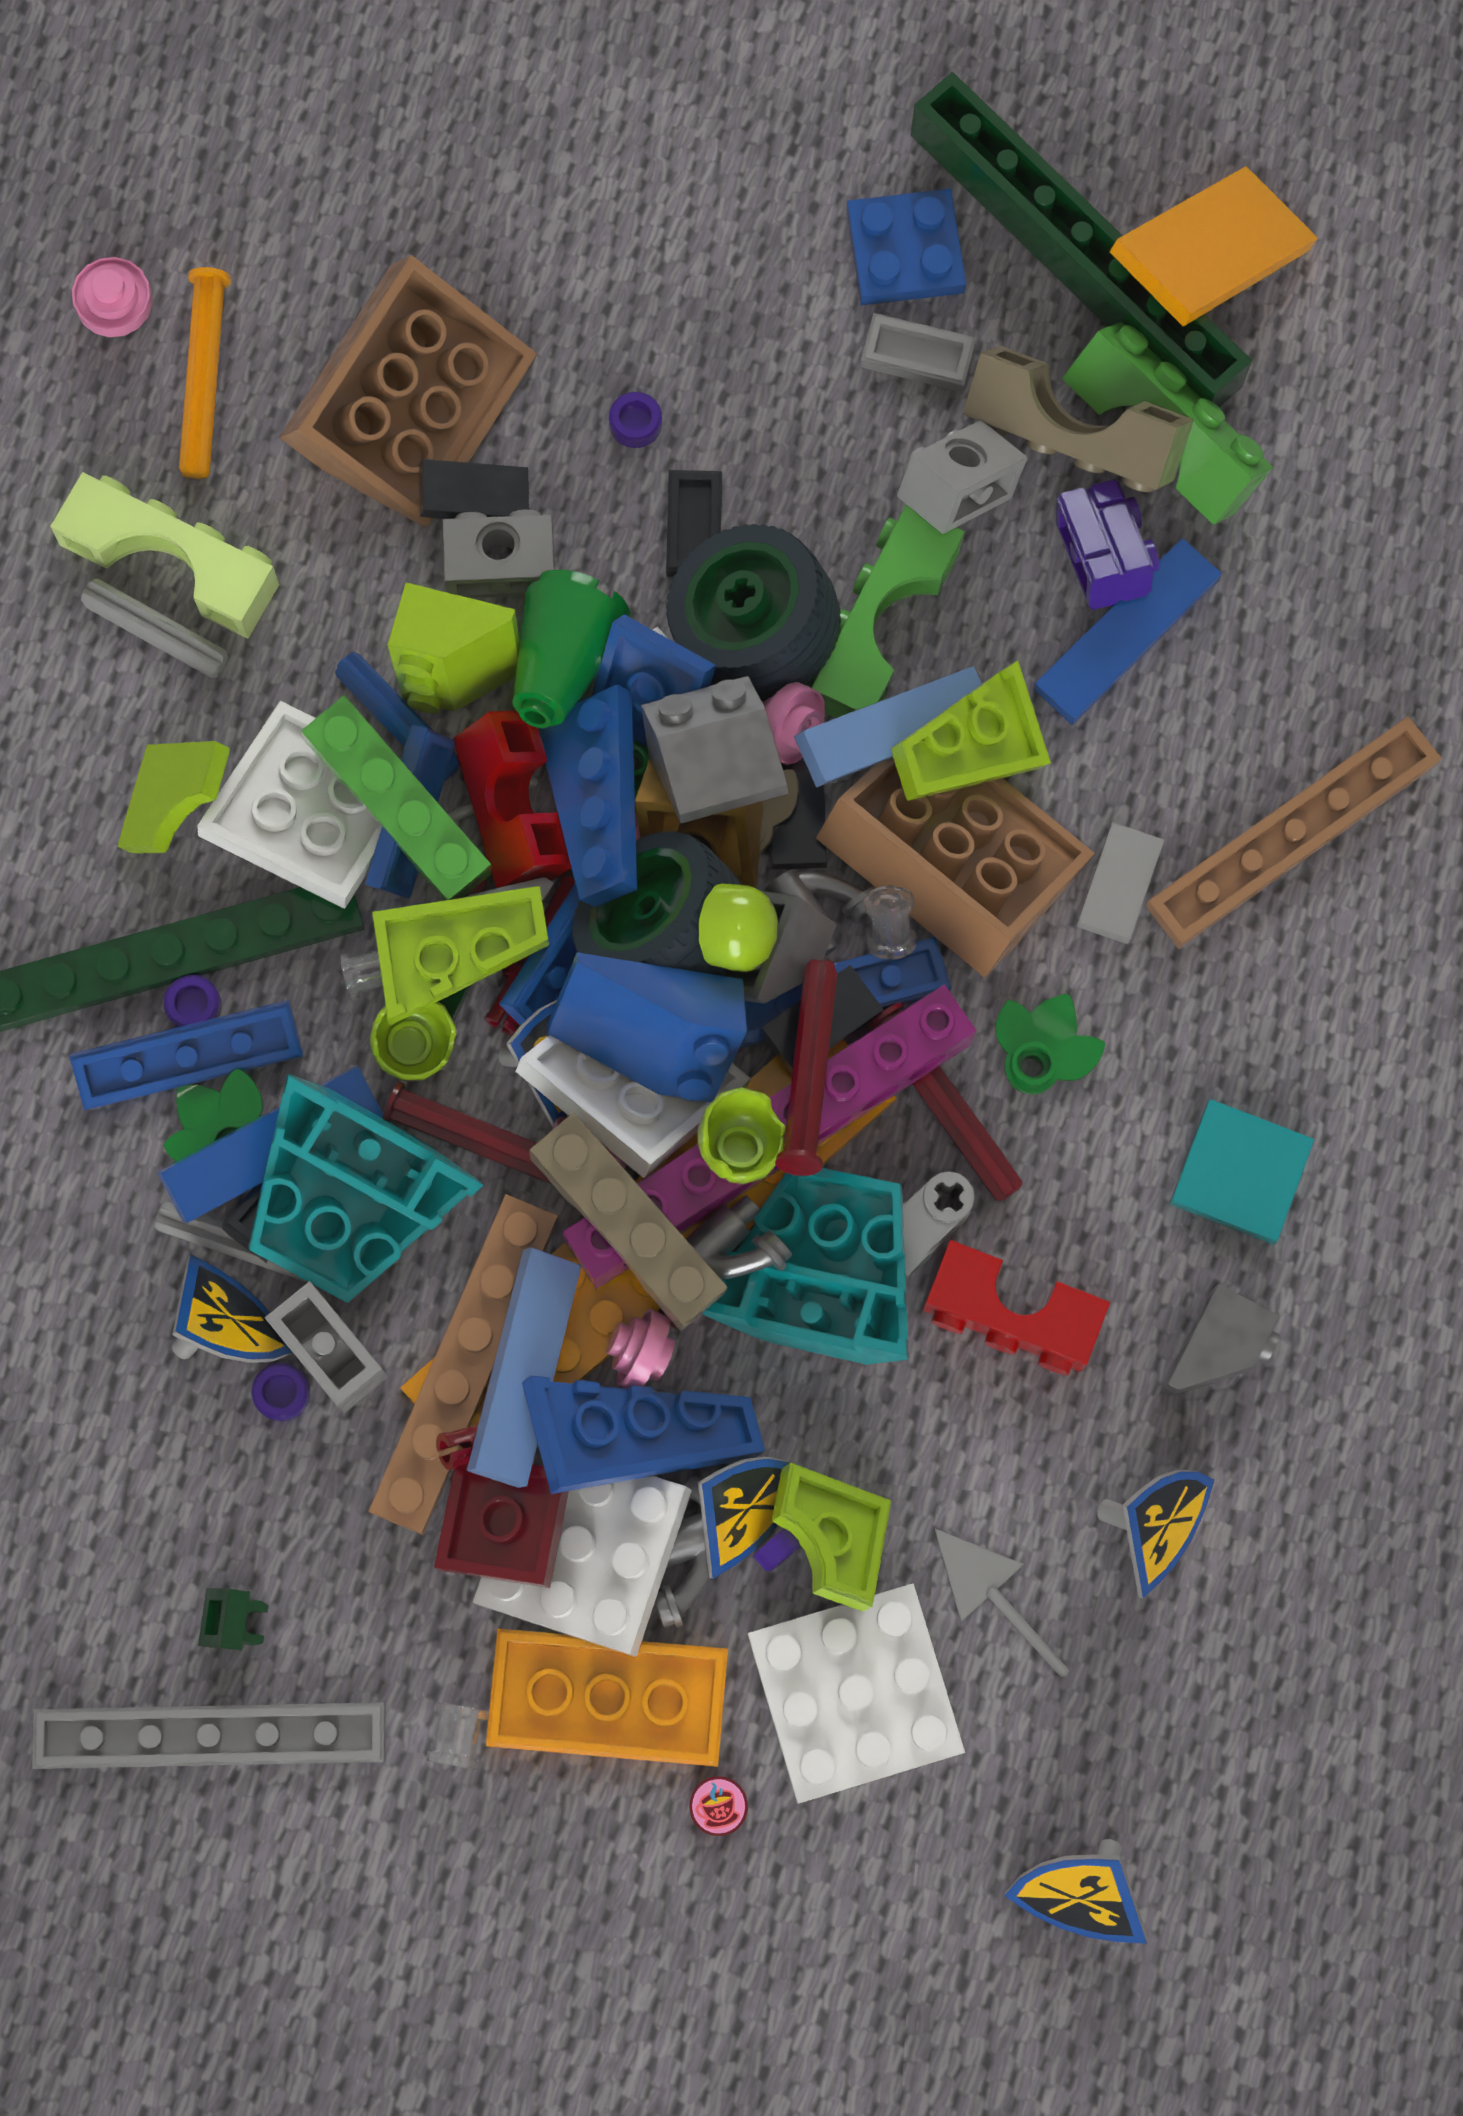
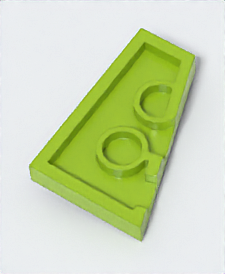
M1018 660L1003 668L890 748L907 801L1041 769L1051 764Z
M540 886L372 912L387 1017L390 1025L549 946Z

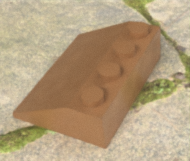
M410 255L388 268L279 438L321 470L421 526L428 527L433 518L420 517L419 465L422 459L469 463L537 353L414 256Z
M894 758L874 765L837 800L816 837L817 840L984 978L1015 948L1095 855L1092 850L1003 778L907 801Z

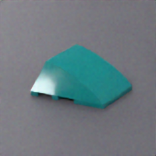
M287 1073L248 1248L259 1256L307 1282L310 1281L313 1285L348 1303L401 1257L402 1251L428 1229L433 1230L443 1221L442 1217L467 1195L471 1197L484 1185L426 1142L329 1088Z
M822 1168L817 1174L809 1176L785 1173L760 1209L761 1212L755 1216L756 1224L750 1231V1234L745 1238L736 1252L731 1251L728 1256L756 1249L752 1239L756 1235L762 1237L770 1230L792 1253V1256L785 1261L787 1266L782 1271H779L771 1265L742 1276L721 1279L728 1287L725 1294L706 1309L702 1315L762 1341L865 1365L909 1360L902 1186L899 1183Z

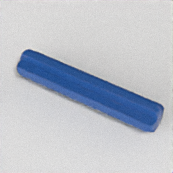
M352 652L338 663L335 671L336 677L404 747L411 724L432 730L359 653ZM454 751L445 781L453 776L460 766L458 755Z

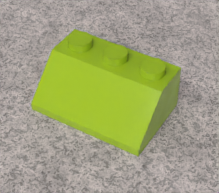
M406 582L387 645L402 698L408 700V705L418 711L437 714L440 708L455 712L514 679L520 638L515 609Z

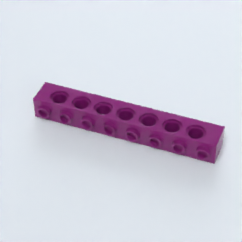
M945 984L828 1059L818 1145L971 1046L977 1030ZM791 1084L770 1097L772 1109L785 1126L787 1123ZM697 1144L637 1184L674 1227L683 1234L712 1215L721 1205L729 1204L780 1169L775 1166L765 1178L746 1184L732 1183L725 1178L718 1177L708 1167L701 1156ZM586 1218L563 1231L566 1245L579 1265H582L581 1268L596 1290L629 1269L612 1246Z

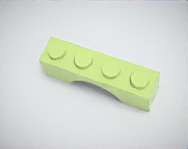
M82 472L50 526L60 546L106 569L119 559L139 551H161L174 555L185 562L194 572L195 587L193 598L200 615L247 639L250 637L279 586L272 561L265 554L249 546H244L242 550H239L225 543V538L212 527L197 522L193 527L177 519V514L170 507L157 500L149 499L146 504L130 496L129 489L111 477L102 476L98 480Z

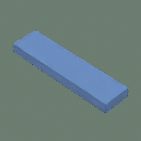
M975 667L966 668L795 735L794 738L816 788L893 758L890 748L982 684Z
M532 1247L523 1250L467 1471L518 1488L527 1486L538 1442L522 1382L530 1375L550 1377V1381L553 1382L582 1265Z

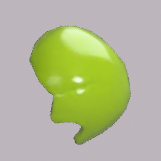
M722 883L714 886L704 900L699 917V943L703 957L708 964L731 971H752L769 958L777 940L778 928L775 907L770 903L769 897L762 891L748 885Z
M439 1002L390 1025L385 1005L379 1011L372 1024L370 1051L380 1068L401 1081L425 1080L441 1070L449 1061L457 1035L456 1025L445 1005Z
M740 1087L720 1093L705 1109L698 1128V1147L702 1158L718 1177L725 1178L732 1183L746 1184L765 1178L776 1166V1156L784 1148L786 1126L775 1114L771 1106V1099L767 1095Z

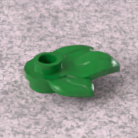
M1062 994L1045 1000L1032 1013L1013 1000H1007L1000 1010L995 1022L996 1039L1007 1054L1004 1062L1006 1079L1017 1091L1028 1095H1037L1049 1090L1056 1080H1080L1088 1075L1101 1059L1105 1049L1104 1041L1092 1036L1076 1035V1012L1069 994ZM1027 1059L1038 1061L1042 1067L1041 1074L1035 1077L1026 1075L1021 1067L1022 1062Z
M235 1069L227 1077L221 1092L201 1085L178 1087L176 1095L177 1112L184 1129L169 1137L164 1142L163 1147L168 1155L177 1162L261 1117L264 1104L256 1083L245 1072Z

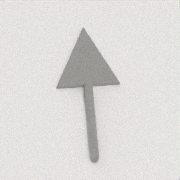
M935 1529L960 1621L962 1622L989 1597L1060 1677L1068 1676L1069 1669L997 1590L1024 1564Z

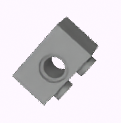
M980 420L960 431H951L944 439L926 448L919 447L914 450L903 465L904 477L897 497L939 532L945 534L1010 500L1028 457Z
M517 510L506 517H487L479 512H465L458 514L455 519H443L444 577L447 593L467 598L525 596L532 580L536 582L539 580L542 572L555 570L554 535L551 515H541V513L535 510ZM497 545H505L513 550L507 558L502 560H494L486 555L492 547Z
M310 1281L265 1317L343 1413H346L388 1378L380 1365Z

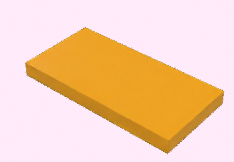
M1245 166L1118 238L1110 253L1182 326H1185L1310 251L1318 237Z
M497 1628L486 1746L718 1767L728 1649L642 1641L637 1657L567 1634Z

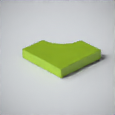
M217 741L147 744L117 847L129 853H166L175 832L185 818L201 804L216 800L230 748Z
M789 1463L781 1470L772 1522L790 1531L805 1550L812 1569V1593L862 1612L873 1607L891 1500L799 1465Z

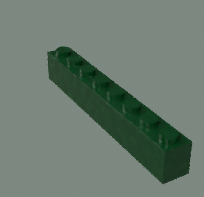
M951 72L914 104L910 136L1107 327L1122 322L1124 325L1136 328L1146 337L1150 350L1162 361L1169 362L1179 368L1187 379L1186 384L1201 398L1214 402L1219 408L1242 388L1253 360L1205 314L1182 326L1110 253L1116 240L1123 235L954 72Z

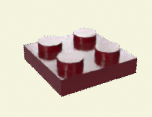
M469 1463L457 1466L453 1471L434 1568L444 1572L550 1588L569 1491L551 1494L544 1466L532 1464L528 1484L520 1488L467 1471Z

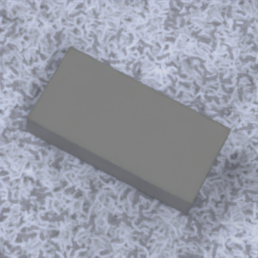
M873 313L860 367L963 392L976 337Z
M1112 822L1076 927L1129 944L1164 839Z

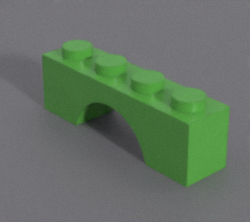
M1119 322L1098 330L1062 377V380L1099 415L1119 406H1135L1143 401H1147L1194 419L1180 461V473L1176 489L1213 525L1234 515L1274 468L1263 457L1264 453L1261 447L1251 438L1239 435L1225 421L1223 411L1214 402L1201 398L1186 384L1187 379L1183 372L1175 365L1162 361L1148 348L1146 337L1132 326Z
M907 504L898 521L889 517L876 544V547L882 549L874 566L866 563L854 585L853 593L859 595L851 612L845 609L841 610L840 632H838V641L835 643L834 651L831 652L829 660L827 659L825 666L819 670V673L814 675L809 682L805 683V685L821 693L825 701L826 714L838 718L885 700L892 686L894 669L881 655L875 642L873 628L881 614L893 603L913 595L939 594L961 551L964 530L956 527L942 534Z
M345 695L301 730L307 745L340 783L374 816L403 851L413 867L443 901L464 898L492 874L491 863Z

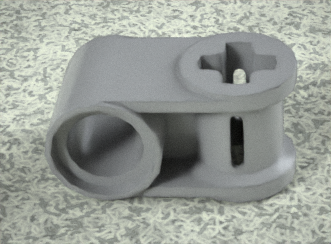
M950 1171L939 1173L931 1178L907 1202H903L905 1274L908 1277L925 1264L943 1246L944 1241L970 1216L975 1198L974 1191L968 1179L961 1174ZM941 1189L946 1194L952 1193L954 1190L959 1192L960 1196L957 1206L960 1210L955 1212L950 1207L945 1208L942 1212L938 1210L936 1205L939 1195L936 1191Z

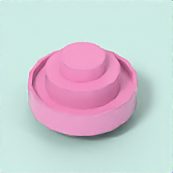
M117 257L101 258L86 265L76 276L72 288L73 306L83 325L95 334L106 337L125 336L139 329L148 319L153 305L152 290L142 269L129 260Z
M794 682L784 686L763 703L780 761L786 765L797 763L803 758L794 736L804 730L824 723L825 701L821 693L799 682Z
M649 1309L645 1312L642 1319L634 1316L628 1325L622 1322L618 1323L606 1350V1354L613 1356L612 1368L618 1371L616 1378L618 1386L624 1389H628L632 1385L644 1387L648 1379L657 1382L661 1378L675 1347V1340L667 1337L670 1328V1318Z

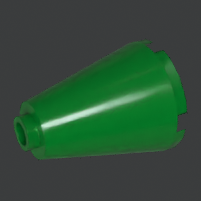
M547 570L541 573L538 581L534 582L532 580L526 590L512 704L521 719L531 726L546 728L559 725L565 720L598 675L613 621L624 614L631 618V610L623 597L614 590L610 598L605 593L596 589L600 580L590 575L571 570Z

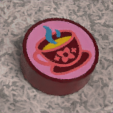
M721 1776L711 1777L702 1781L694 1789L689 1804L690 1815L695 1825L704 1833L712 1836L729 1835L736 1831L746 1818L748 1811L747 1797L741 1786L734 1780Z

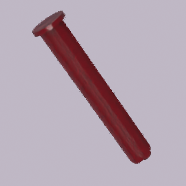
M812 959L805 965L784 1148L782 1152L777 1154L775 1162L777 1168L781 1171L798 1176L814 1175L822 1169V1159L817 1155L837 982L835 965L827 959L821 961Z
M898 1002L881 1012L865 1026L866 1031L870 1033L901 1013L904 1008L903 1004ZM940 1066L912 1084L996 1201L1006 1200L1023 1186L1021 1177Z
M398 1081L395 1085L382 1119L391 1122V1120L553 1185L530 1159V1149L537 1142L404 1089L405 1083Z

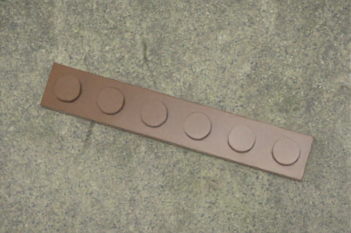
M1407 716L1148 900L1146 908L1178 949L1182 948L1434 768L1442 759L1409 716Z
M505 1194L368 1512L370 1514L424 1535L451 1470H447L442 1465L439 1457L461 1449L460 1446H455L437 1452V1436L439 1433L452 1432L471 1426L491 1378L522 1252L530 1247L545 1252L559 1220L558 1215Z

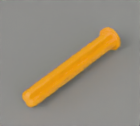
M198 267L190 270L188 273V280L194 286L179 459L180 472L183 477L189 479H205L210 474L224 288L229 287L231 284V276L227 272L217 268Z

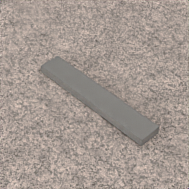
M386 1703L34 1709L32 1769L385 1762Z

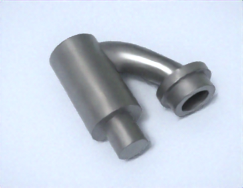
M796 869L789 870L774 879L764 889L766 892L798 895L826 917L828 915L813 894L821 893L840 899L847 903L842 908V912L846 917L851 916L855 923L867 919L883 905L878 898L880 892L877 888L871 887L864 891L857 885L835 875L814 870L797 872ZM831 938L825 956L832 953L838 947L833 938Z
M746 1195L731 1209L724 1204L721 1205L686 1238L688 1243L720 1279L742 1276L771 1265L782 1271L787 1266L785 1261L792 1256L786 1245L770 1230L762 1237L756 1235L752 1239L756 1249L727 1256L750 1234L746 1225L761 1212L758 1206Z
M702 1513L682 1519L666 1567L668 1568L693 1559V1566L674 1593H672L669 1584L662 1586L663 1591L657 1594L655 1600L664 1628L673 1624L676 1625V1628L683 1626L680 1615L692 1605L712 1579L708 1573Z

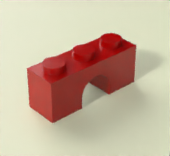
M517 711L487 712L455 736L453 740L455 741L456 752L486 855L491 863L495 886L500 888L543 877L552 881L569 870L571 864L558 812L534 813L529 801L531 777L536 769L547 762L539 730L537 727L524 722Z
M950 1240L923 1307V1311L933 1314L931 1323L957 1334H963L965 1327L986 1335L984 1340L986 1345L1007 1354L1016 1355L1018 1348L1039 1356L1037 1362L1039 1366L1061 1375L1069 1376L1071 1369L1081 1372L1087 1366L1110 1301L1057 1281L1052 1287L1043 1309L1029 1315L1014 1313L1001 1303L996 1292V1280L1003 1260Z

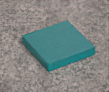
M1209 1099L1169 1204L1275 1245L1278 1242L1315 1139Z

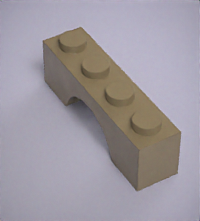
M1001 345L980 353L963 415L979 421L982 420L999 435H1008L1010 432L1027 439L1025 444L1032 450L1045 454L1061 452L1075 458L1073 463L1083 470L1093 473H1104L1107 470L1122 476V483L1127 487L1142 492L1158 490L1174 481L1194 419L1143 401L1128 408L1112 425L1094 426L1083 423L1068 414L1057 401L1050 384L1048 363Z
M574 1112L530 1149V1159L567 1202L573 1205L606 1239L636 1276L644 1290L680 1331L684 1330L725 1294L728 1287Z

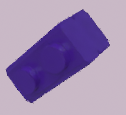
M1116 479L1094 484L1087 490L1083 487L1061 493L1057 497L1056 525L1089 608L1096 610L1117 604L1119 600L1125 602L1147 596L1152 590L1153 572L1159 570V558L1154 542L1151 539L1143 541L1139 532V528L1142 527V518L1135 497L1125 498L1120 483Z

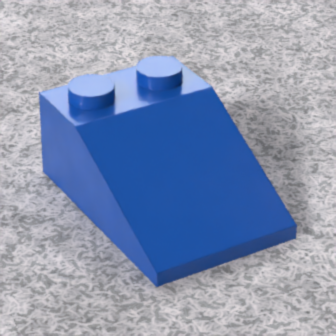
M576 953L548 1021L547 1034L659 1095L679 1097L689 1101L712 1102L747 1033L743 979Z

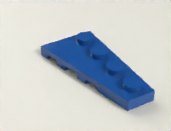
M616 684L576 703L561 724L538 728L547 757L546 767L579 900L593 907L637 890L632 692Z
M531 1375L522 1382L551 1494L736 1462L743 1459L756 1458L765 1452L750 1397L684 1390L679 1394L653 1392V1387L633 1385L628 1389L602 1387L600 1382L576 1380L573 1384L551 1382L550 1377Z

